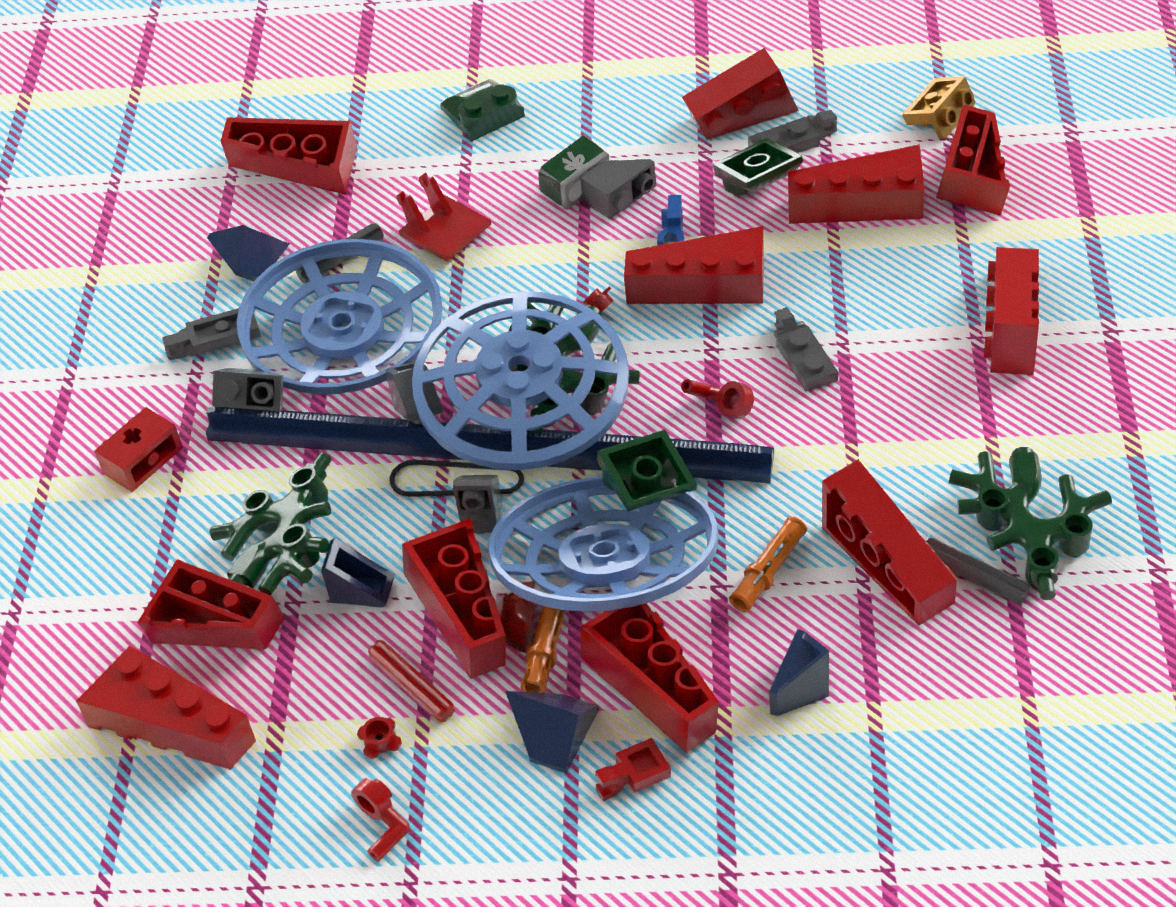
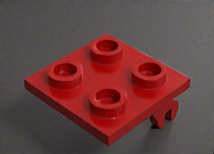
M426 172L419 177V183L425 189L430 208L423 214H421L411 195L405 197V192L401 191L396 196L397 202L402 207L407 220V224L399 230V235L446 262L451 260L492 225L489 218L444 195L435 178L432 176L428 179Z

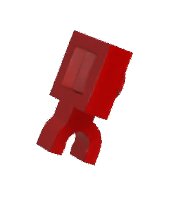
M649 738L616 752L615 765L596 770L595 776L600 782L596 784V791L602 801L616 796L621 792L624 785L627 784L630 785L635 793L670 778L671 767L653 738Z

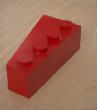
M227 117L220 141L230 167L345 195L347 193L357 149L351 121Z
M920 144L788 171L789 224L923 219L924 179Z
M764 226L626 251L624 266L626 304H763Z
M996 247L995 261H988L987 282H994V286H987L986 307H993V311H986L985 332H992V337L985 336L984 358H991L990 373L1034 375L1039 332V249Z
M859 459L822 480V529L918 626L955 603L957 579L954 572L941 561Z
M471 518L402 543L403 574L468 677L473 679L505 666L506 635L495 598L491 593L489 577L483 566L478 541L476 542Z
M647 603L634 607L604 611L581 626L580 657L685 753H688L716 733L719 701L695 666L689 665L683 656V649L677 640L671 639L664 628V621L657 611L653 612Z
M130 645L76 700L89 728L99 731L102 728L112 730L119 737L132 740L133 737L151 742L153 747L166 750L168 747L182 751L186 757L229 770L234 767L256 742L245 713Z

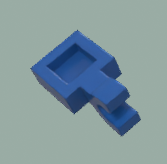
M668 195V209L661 210L663 230L658 233L657 245L684 241L682 195Z

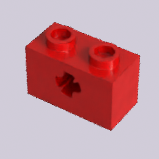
M145 407L129 419L110 438L106 439L94 452L103 474L130 492H133L176 455L183 446L175 424Z

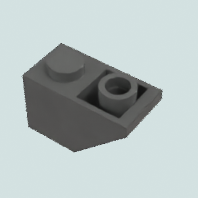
M651 159L601 162L580 177L583 202L608 219L613 218L656 187L655 162Z
M415 362L386 368L394 410L406 420L413 421L414 424H422L413 398L412 376ZM424 364L423 371L428 370L427 366ZM433 382L423 385V392L434 415L443 413L442 405Z
M224 368L213 371L212 406L282 411L283 375L241 368Z
M498 475L459 476L453 480V490L460 522L471 518L474 534L492 533L501 517L502 494Z

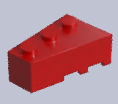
M765 48L682 96L692 118L706 140L799 111L780 69Z
M963 104L936 195L937 199L997 215L1002 214L1010 184L1009 179H1006L1005 159L1001 157V139L995 112Z
M177 559L137 623L152 643L267 649L285 616L273 596Z

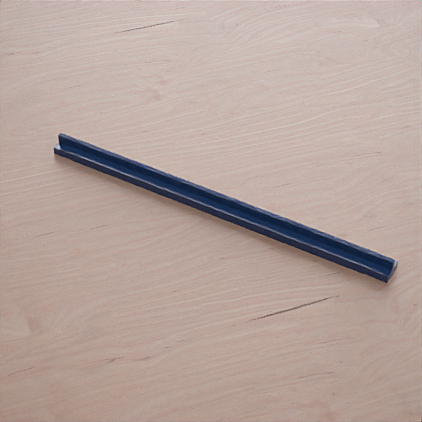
M216 406L208 408L206 412L209 420L206 430L208 441L464 460L443 448L428 433L423 423L414 424L413 421L406 419L286 410L267 411ZM440 422V423L445 427L448 422ZM466 424L456 435L463 441L481 448L512 452L511 431L491 429L478 424ZM543 429L540 434H533L528 430L526 431L527 451L539 450L559 444L577 435L579 432ZM604 434L600 440L582 453L563 462L546 467L602 471L597 462L598 450L642 436ZM671 439L693 478L741 480L771 484L775 456L774 447Z

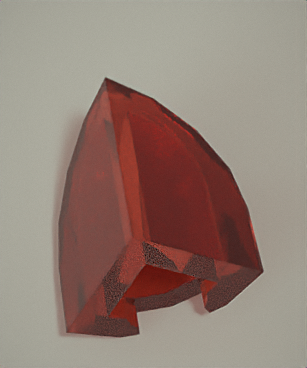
M535 581L521 583L537 590ZM513 592L502 595L500 618L506 635V643L519 652L526 653L528 647L532 646L534 641L539 604L525 600Z

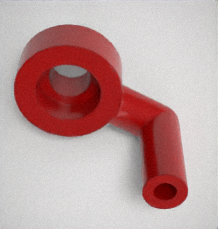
M685 379L681 384V390L684 393L717 402L719 411L727 417L735 419L744 418L750 413L754 404L752 389L740 382L730 381L721 388L690 379Z
M364 778L351 790L353 800L366 815L374 820H382L390 827L367 850L368 854L375 861L379 862L409 832L410 825L393 808L390 799L392 797L390 789L378 779L372 781L371 779Z

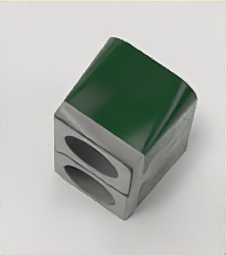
M582 135L541 166L538 172L540 192L568 210L582 199L580 177L601 162L609 161V153L604 151L586 135Z

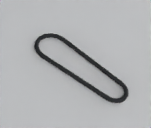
M406 460L392 470L389 476V483L393 491L402 496H455L454 490L404 491L396 486L395 476L399 470L409 465L500 469L467 462ZM508 470L515 472L519 480L515 486L501 489V494H511L523 485L524 474L521 470Z

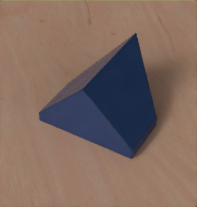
M244 225L212 232L207 237L236 276L253 282L268 267L276 263L290 245V243Z
M335 537L330 540L321 569L330 603L384 607L387 605L395 574L362 555L350 544L343 543Z
M797 629L769 691L770 714L774 716H780L829 697V650L808 633Z
M505 691L530 762L567 774L599 711L598 705L564 694Z

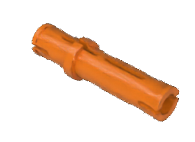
M789 516L757 561L747 566L744 571L743 580L729 596V602L735 609L741 612H749L760 594L770 589L774 583V575L788 558L801 537L807 532V526L802 520ZM783 543L784 545L781 548V550L775 557H773L776 550ZM763 570L764 573L754 585L753 582Z
M543 606L532 646L528 647L525 655L527 667L520 685L523 692L545 693L549 672L557 661V653L555 651L566 610Z

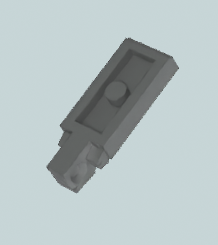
M832 110L819 112L815 116L808 115L807 117L749 136L748 146L769 138L796 153L819 146L820 140L825 138L826 135L837 132V116Z
M787 307L774 311L776 315V323L774 324L777 329L774 330L776 347L804 391L807 392L838 381V370L809 326H806L804 321L796 323L794 315Z
M239 308L185 323L186 327L178 331V333L162 337L168 359L173 360L194 356V354L199 355L240 343L237 334ZM254 314L250 325V340L261 337Z

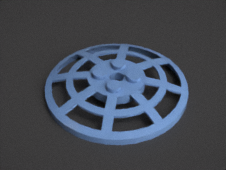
M340 239L322 242L302 248L283 257L256 278L245 293L239 306L237 334L243 353L255 370L278 374L265 367L259 359L279 356L290 368L305 374L299 381L283 376L284 388L311 394H342L359 391L387 381L386 370L384 369L379 372L376 368L392 359L405 344L419 343L407 356L390 367L416 361L420 349L427 338L441 324L443 307L440 289L433 273L425 263L412 253L398 246L366 239ZM343 256L369 257L364 273H339L322 277L316 264L318 261ZM382 261H390L407 269L421 283L404 294L394 283L377 276ZM303 267L310 282L294 291L281 305L263 298L278 281ZM341 284H359L356 292L340 291L331 293L328 288ZM372 287L386 292L395 300L379 307L377 302L369 297ZM428 292L433 308L431 326L428 331L411 332L414 320L411 303ZM312 293H316L318 299L304 313L292 310L301 300ZM256 309L274 316L271 326L273 345L252 348L250 325ZM401 310L403 313L401 332L384 330L383 319ZM287 321L300 325L303 338L283 343L282 330L284 322ZM344 322L350 323L346 327L337 328V326L342 325ZM377 342L393 343L384 354L373 361L365 353L375 346ZM309 349L319 357L313 366L310 367L297 361L290 353ZM352 358L357 365L355 368L345 370H326L333 360ZM360 374L364 375L363 378L352 381L316 383L319 378L334 379Z
M543 292L499 294L478 300L461 308L446 318L427 338L415 361L412 376L414 403L419 418L428 433L443 448L457 457L479 466L500 470L542 468L563 462L582 453L600 440L613 426L623 409L629 386L627 355L619 336L611 325L597 312L580 302L560 295ZM513 303L512 310L491 314L473 324L463 321L465 318L482 310ZM527 303H544L560 306L579 314L566 320L547 311L527 309ZM527 318L545 320L557 325L545 335L526 330ZM512 319V331L492 337L481 330L495 322ZM594 322L602 329L612 343L617 362L595 359L591 344L580 328ZM449 329L459 333L460 335L449 348L444 366L423 371L427 355L436 342ZM570 334L580 346L583 357L561 356L556 343ZM469 339L482 347L476 360L455 363L459 351ZM518 364L528 366L523 372H513L510 370ZM563 370L584 371L580 384L571 396L559 387L563 378ZM595 372L616 375L617 381L612 397L603 412L594 420L580 404L591 390ZM476 374L480 389L467 401L458 390L455 377ZM443 379L448 397L459 410L445 427L436 419L428 407L423 392V385ZM547 398H550L558 405L555 409L544 414L526 418V407L536 405ZM491 400L499 405L511 407V419L492 416L479 409ZM567 415L583 429L577 435L559 444L539 450L527 451L526 431L549 426L565 418ZM469 420L487 428L511 431L512 452L481 448L463 441L456 435Z
M602 476L577 479L539 491L520 501L503 515L496 523L490 535L488 549L491 568L497 579L509 591L525 600L542 606L585 612L634 607L676 592L691 583L705 571L713 560L718 547L717 521L713 511L706 502L691 491L662 500L686 510L697 519L698 523L681 532H678L669 522L653 515L661 501L641 507L639 511L632 510L628 512L627 510L619 509L593 511L589 497L615 495L616 493L604 485ZM574 500L578 515L558 521L543 531L526 522L531 517L548 508ZM627 521L630 524L627 526L623 524H598V522ZM583 526L582 529L570 534L564 541L555 538L567 530ZM645 526L659 531L667 538L650 543L647 536L641 531ZM514 531L532 540L526 551L525 565L502 563L501 560L503 548ZM705 533L707 537V549L693 565L681 566L685 553L684 543ZM545 547L559 553L560 563L537 565V560L541 550ZM673 548V556L668 566L650 564L652 555ZM508 574L530 576L536 585L551 594L529 588ZM564 574L572 582L564 588H560L548 582L543 576ZM640 575L655 577L649 582L632 589H628L625 584ZM609 587L612 593L606 594L580 592L585 588Z

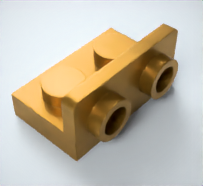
M965 76L934 78L902 116L906 125L929 126L933 124L938 138L945 139L957 126L963 104L973 107L976 101Z

